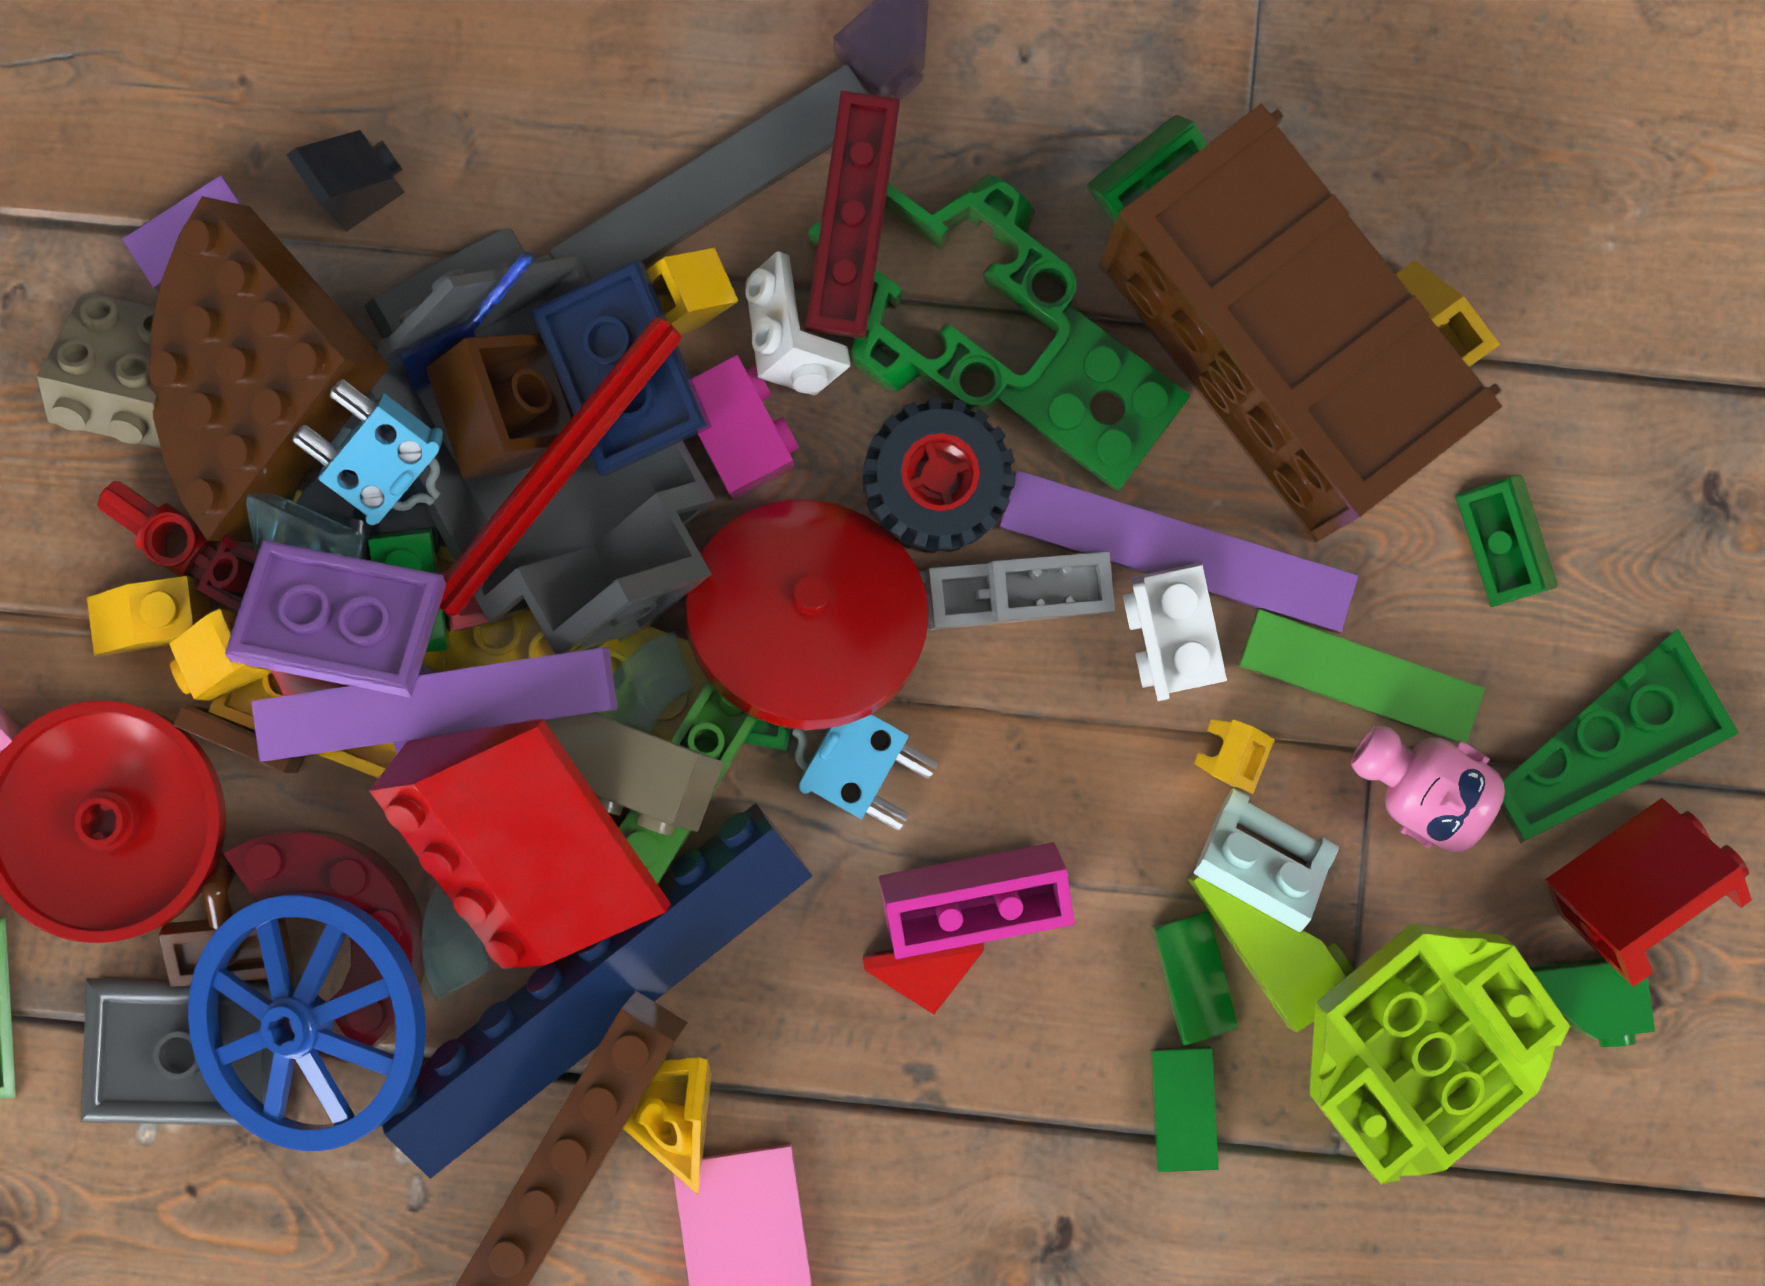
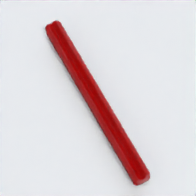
M661 317L653 318L443 577L446 587L439 609L452 616L461 612L681 342L682 336L669 322Z

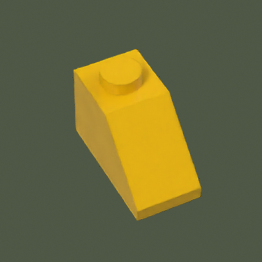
M715 247L663 257L646 270L667 321L679 331L681 336L704 326L738 302Z
M183 576L133 583L87 597L94 656L170 646L169 643L207 614L211 613L209 596L196 589L200 580Z
M223 609L213 611L169 643L176 658L170 662V668L176 683L183 693H191L196 700L212 701L272 673L270 669L230 662L225 655L238 613Z

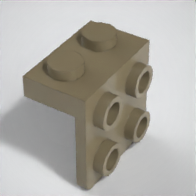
M85 293L78 298L37 374L49 423L58 424L72 431L84 430L114 437L127 444L139 443L161 448L152 411L155 410L157 395L150 389L148 373L151 330L156 307L97 293Z

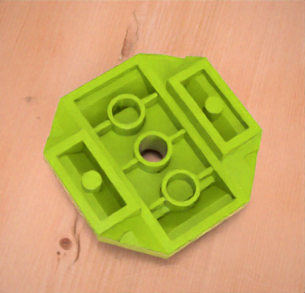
M1411 923L1315 1003L1309 1095L1367 1170L1381 1185L1400 1181L1401 1176H1423L1445 1171L1539 1092L1550 1069L1555 1046H1561L1570 1025L1516 947L1502 935Z

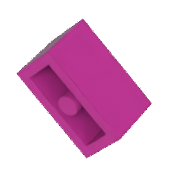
M736 355L692 378L712 428L698 435L732 500L795 468L790 453L799 449V446L785 419L781 417L773 422L762 401L772 395L765 381L758 378L756 365L745 370L741 360Z

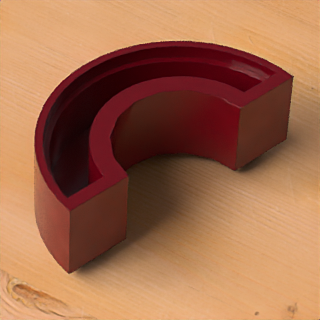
M296 831L254 838L224 853L255 902L287 893L312 892L337 897L368 913L399 944L411 964L419 987H421L426 964V933L420 908L413 892L401 874L375 850L354 839L334 833ZM350 937L351 966L342 988L329 1001L383 979L369 955ZM391 997L334 1019L345 1037L372 1047L378 1046L396 1029Z

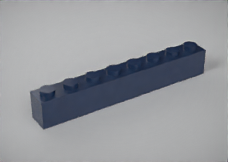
M757 803L753 804L745 812L731 816L723 823L717 834L698 849L688 851L680 856L673 864L671 870L663 875L658 886L671 903L666 913L553 963L541 966L531 975L527 984L505 1001H500L490 1006L483 1013L480 1020L457 1039L443 1043L434 1052L431 1059L421 1066L414 1087L404 1104L394 1116L382 1125L384 1135L431 1179L598 1047L619 1011L635 991L652 1001H656L809 880L812 874L797 851Z

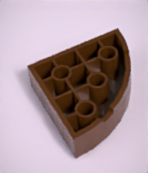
M202 196L178 236L161 280L152 322L150 363L148 368L150 389L157 395L155 410H152L153 420L164 463L183 506L206 540L222 541L226 536L234 541L255 542L317 461L293 442L294 434L300 427L307 425L331 443L353 415V413L330 397L333 386L338 381L345 380L363 395L367 396L390 365L250 206Z

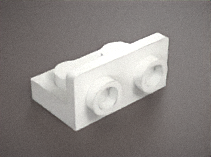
M1199 562L1131 577L1134 593L1123 595L1129 628L1130 630L1142 628L1147 651L1135 653L1142 688L1155 686L1157 700L1161 701L1170 699L1169 693L1227 681L1202 563Z

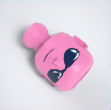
M1373 726L1361 740L1351 759V766L1358 776L1367 780H1380L1388 785L1384 796L1385 808L1388 814L1397 823L1402 825L1399 830L1402 834L1413 837L1428 849L1435 845L1447 852L1461 853L1472 848L1491 826L1505 796L1504 782L1501 776L1492 767L1487 765L1490 759L1461 740L1455 745L1442 738H1426L1410 749L1402 744L1399 735L1390 727Z

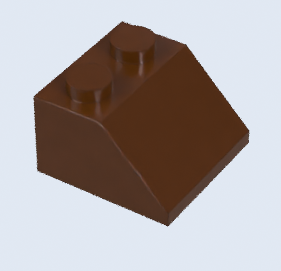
M540 333L464 338L426 367L463 479L507 475L534 466L574 416Z

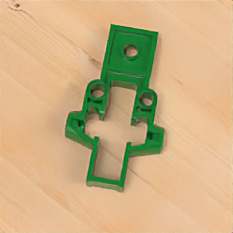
M986 174L931 215L889 183L885 208L940 249L948 241L949 230L967 219L977 226L982 221L986 222L993 229L992 237L1013 253V257L1007 265L997 262L989 264L983 272L985 282L1030 317L1041 321L1053 330L1056 336L1025 375L1015 374L950 324L943 325L936 334L942 345L940 354L935 359H927L882 326L888 305L890 304L896 309L901 303L902 288L876 269L866 339L854 338L849 350V358L853 364L876 384L895 393L918 377L951 403L954 399L967 402L965 408L975 413L978 409L987 412L999 403L1118 493L1191 395L1071 306L1077 283L1074 271L1065 261L1027 234L1035 211L1026 197L1014 186L999 177ZM821 220L819 223H814L808 231L810 245L815 249L818 247ZM1043 277L1053 278L1062 285L1064 296L1059 301L1053 303L1043 302L1034 295L1032 284ZM885 347L897 356L895 360L883 351ZM972 370L983 371L991 378L993 389L983 397H972L961 388V377ZM1101 393L1115 395L1123 405L1122 418L1110 425L1096 421L1090 411L1091 400Z

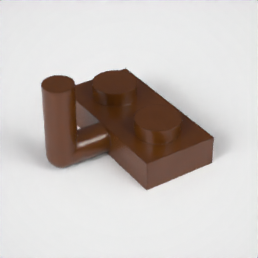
M221 853L216 868L209 875L202 889L207 919L168 923L162 927L159 933L170 987L191 985L194 970L208 941L217 929L232 917L228 891L236 872L224 853ZM285 917L277 920L289 974L291 975L294 959ZM257 930L253 931L240 944L226 968L241 980L267 978Z

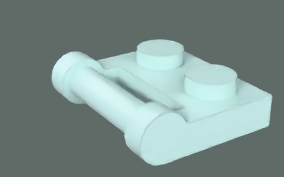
M1233 787L1218 811L1193 873L1294 930L1301 932L1312 918L1328 870L1338 853L1339 845L1324 837L1317 841L1249 803L1250 796ZM1237 823L1306 861V865L1303 866L1236 828Z

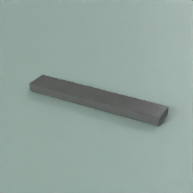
M847 63L549 250L550 254L554 259L578 256L592 281L635 260L643 262L644 265L832 148L841 90L867 94Z

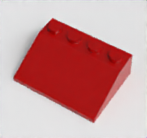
M543 718L409 740L369 790L384 810L389 823L399 830L419 857L422 867L434 877L452 901L455 911L467 921L485 945L488 955L502 969L550 964L664 914L671 905Z

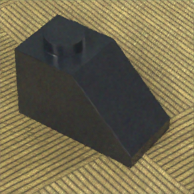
M361 130L297 147L286 154L319 204L346 231H349L405 193L394 177L403 169L383 140L373 146Z

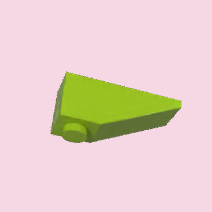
M1194 873L1186 878L1285 1025L1297 1033L1314 1022L1315 1003L1355 971L1345 954L1335 943L1326 947L1323 941L1304 930L1301 932L1294 930Z

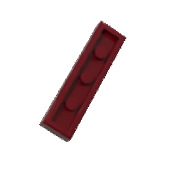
M841 90L806 320L807 331L866 339L900 111V99Z

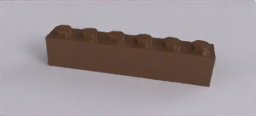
M634 992L619 1011L456 1286H529L688 1022L641 993Z

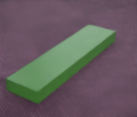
M1260 609L1255 613L1237 665L1246 670L1455 743L1459 740L1467 743L1485 688Z

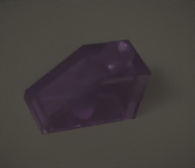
M875 0L833 36L835 55L844 65L848 63L861 85L870 95L894 96L895 98L902 99L922 81L924 75L921 71L925 67L929 0Z

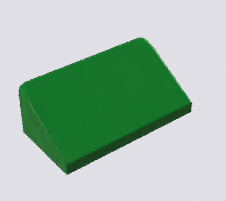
M1175 115L1087 184V188L1115 223L1120 211L1204 148L1207 143L1194 121Z
M1522 475L1508 477L1455 495L1491 608L1557 588V580Z
M1202 912L1151 925L1179 1041L1185 1046L1238 1029L1210 912Z

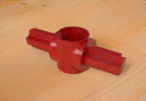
M113 481L108 487L104 488L99 495L100 498L97 503L99 510L136 535L135 546L143 551L152 562L166 567L177 576L196 577L201 581L217 551L218 541H207L194 520L188 518L170 504L165 503L157 507L121 481ZM183 527L188 538L187 546L180 555L171 558L166 550L167 537L174 529Z

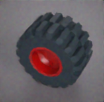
M941 397L928 398L926 403L917 405L916 402L903 407L900 413L895 416L892 414L882 424L881 429L874 435L869 445L862 478L863 491H865L867 497V507L871 516L874 514L880 522L879 525L899 539L901 545L909 549L913 546L922 549V552L935 553L936 551L947 550L948 553L960 550L963 546L970 543L973 544L982 538L997 523L1010 503L1009 496L1015 486L1016 474H1012L1011 465L1015 461L1012 449H1006L1003 442L1006 436L1001 428L997 426L994 429L987 421L989 415L981 409H978L975 413L965 408L967 402L954 399L952 403L941 402Z

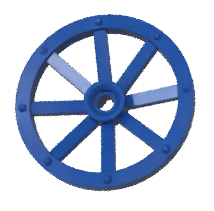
M312 892L287 893L253 903L238 911L217 929L201 953L194 970L188 1000V1023L192 1048L198 1067L212 1094L224 1110L235 1121L259 1138L277 1146L299 1151H324L339 1148L374 1132L396 1114L412 1091L420 1072L426 1043V1018L421 990L411 964L399 944L377 920L355 905L337 897ZM283 917L309 918L327 924L295 992L293 991L277 920ZM255 930H257L272 1001L226 969L234 952ZM348 935L369 955L383 979L325 1002V1000L318 996V993L345 936ZM220 992L261 1021L260 1030L227 1045H223L218 1016ZM391 997L396 1023L394 1055L332 1032L334 1019ZM268 1048L274 1054L265 1103L263 1104L242 1083L231 1062ZM317 1050L387 1076L376 1097L356 1116ZM295 1060L333 1124H307L285 1117Z

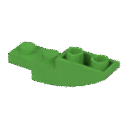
M708 681L672 738L671 742L724 762L712 796L758 718L747 714L733 705ZM631 809L619 829L656 883L659 884L692 830L675 827L672 837L652 831L637 824L640 813Z

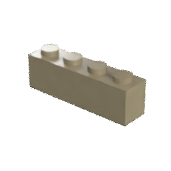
M599 713L544 720L607 812L620 816L623 806L640 813L637 821L638 825L671 837L675 827L699 831L722 770L723 761Z

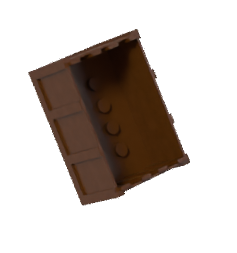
M1261 103L1120 211L1098 266L1315 542H1318L1360 518L1503 407L1495 397L1502 390L1496 383L1489 388L1481 383L1431 320L1427 310L1415 295L1412 296L1350 218L1346 208L1334 194L1330 193L1280 130L1278 125L1283 118L1282 113L1277 109L1270 114Z

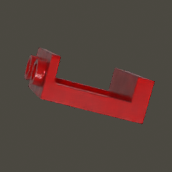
M1663 798L1653 803L1545 879L1559 915L1632 987L1653 974L1645 951L1725 895L1740 908L1752 901L1745 877L1749 875V870L1740 855L1728 845H1724L1721 848L1709 839L1706 829L1691 812L1685 811L1680 814Z

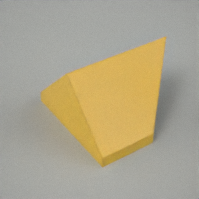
M695 1057L665 1060L623 1130L698 1195L712 1074L708 1059Z

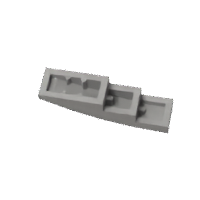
M1110 552L999 560L987 564L938 567L919 571L928 603L927 631L1054 619L1115 611Z

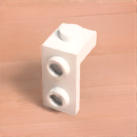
M780 251L775 252L758 269L754 270L746 280L745 295L749 306L752 346L755 352L758 378L795 389L800 393L815 396L851 366L848 346L800 331L790 256Z

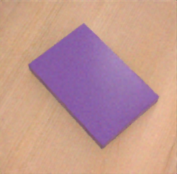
M263 540L225 650V655L230 662L412 698L446 587L445 579L440 574Z

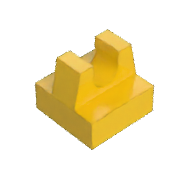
M1211 719L1207 731L1222 738L1224 743L1219 755L1209 757L1206 754L1198 753L1194 764L1220 781L1253 794L1275 739L1253 726L1234 719L1232 722Z

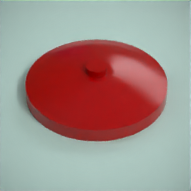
M788 500L774 502L750 510L733 519L702 550L701 556L712 575L687 593L685 622L688 641L694 658L708 681L723 697L742 711L760 720L788 728L811 730L839 727L858 721L882 708L897 695L911 677L920 658L928 628V603L924 584L916 565L904 547L892 534L888 533L881 525L867 516L852 509L823 501Z
M88 701L53 710L30 723L12 739V742L0 753V894L15 912L40 930L66 940L82 943H109L128 940L153 932L181 915L202 893L207 878L218 864L225 837L226 812L222 787L217 773L207 754L187 731L173 726L174 721L149 708L116 701Z

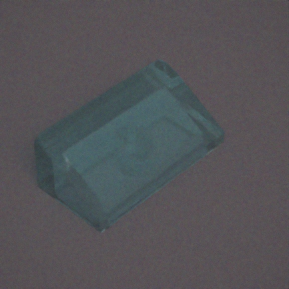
M277 494L247 495L246 506L254 550L259 553L262 541L266 540L359 559L365 537L364 534Z

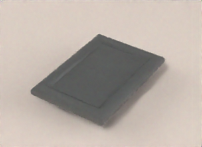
M86 979L81 1122L242 1126L224 1110L214 1097L198 1067L189 1034L188 1000L190 986L170 987L169 980ZM246 982L272 1001L268 982ZM220 992L218 1016L223 1045H227L260 1030L261 1021ZM268 1048L231 1062L242 1083L263 1104L265 1103L274 1054Z

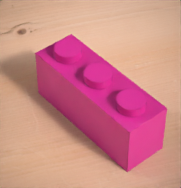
M1054 842L878 876L887 929L895 959L1075 925L1067 869Z

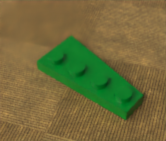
M1679 629L1668 636L1503 780L1505 796L1500 808L1520 844L1739 734Z

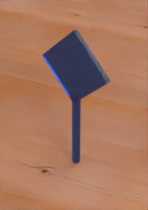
M524 252L467 321L399 354L414 391L431 384L426 371L428 365L464 338L476 337L475 329L534 261V255L531 252Z

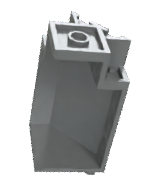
M512 229L499 230L373 296L365 305L368 314L382 337V340L375 343L373 347L390 365L366 397L375 403L385 393L429 428L437 427L443 432L441 446L438 454L435 456L440 466V474L435 482V487L440 492V495L431 506L426 503L424 505L455 561L532 467L507 475L463 479L426 367L464 338L540 333L531 310L592 281L578 256L552 260L549 255H545L529 261ZM388 424L382 425L387 430H395ZM683 441L608 476H600L589 453L474 596L489 623L531 610L555 655L600 648L606 642L615 639L621 642L661 620V614L670 607L686 602L687 593L712 575L684 525L716 499ZM429 464L413 482L418 494H428L426 479L431 472Z

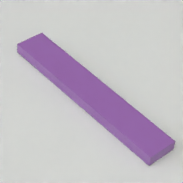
M1018 470L1016 472L1015 486L1009 496L1010 503L1000 523L999 529L1079 554L1110 552L1111 564L1143 574L1201 562L1208 593L1337 634L1342 632L1358 575Z
M609 647L419 675L412 698L347 686L251 701L260 762L427 738L542 718L548 720L618 709Z

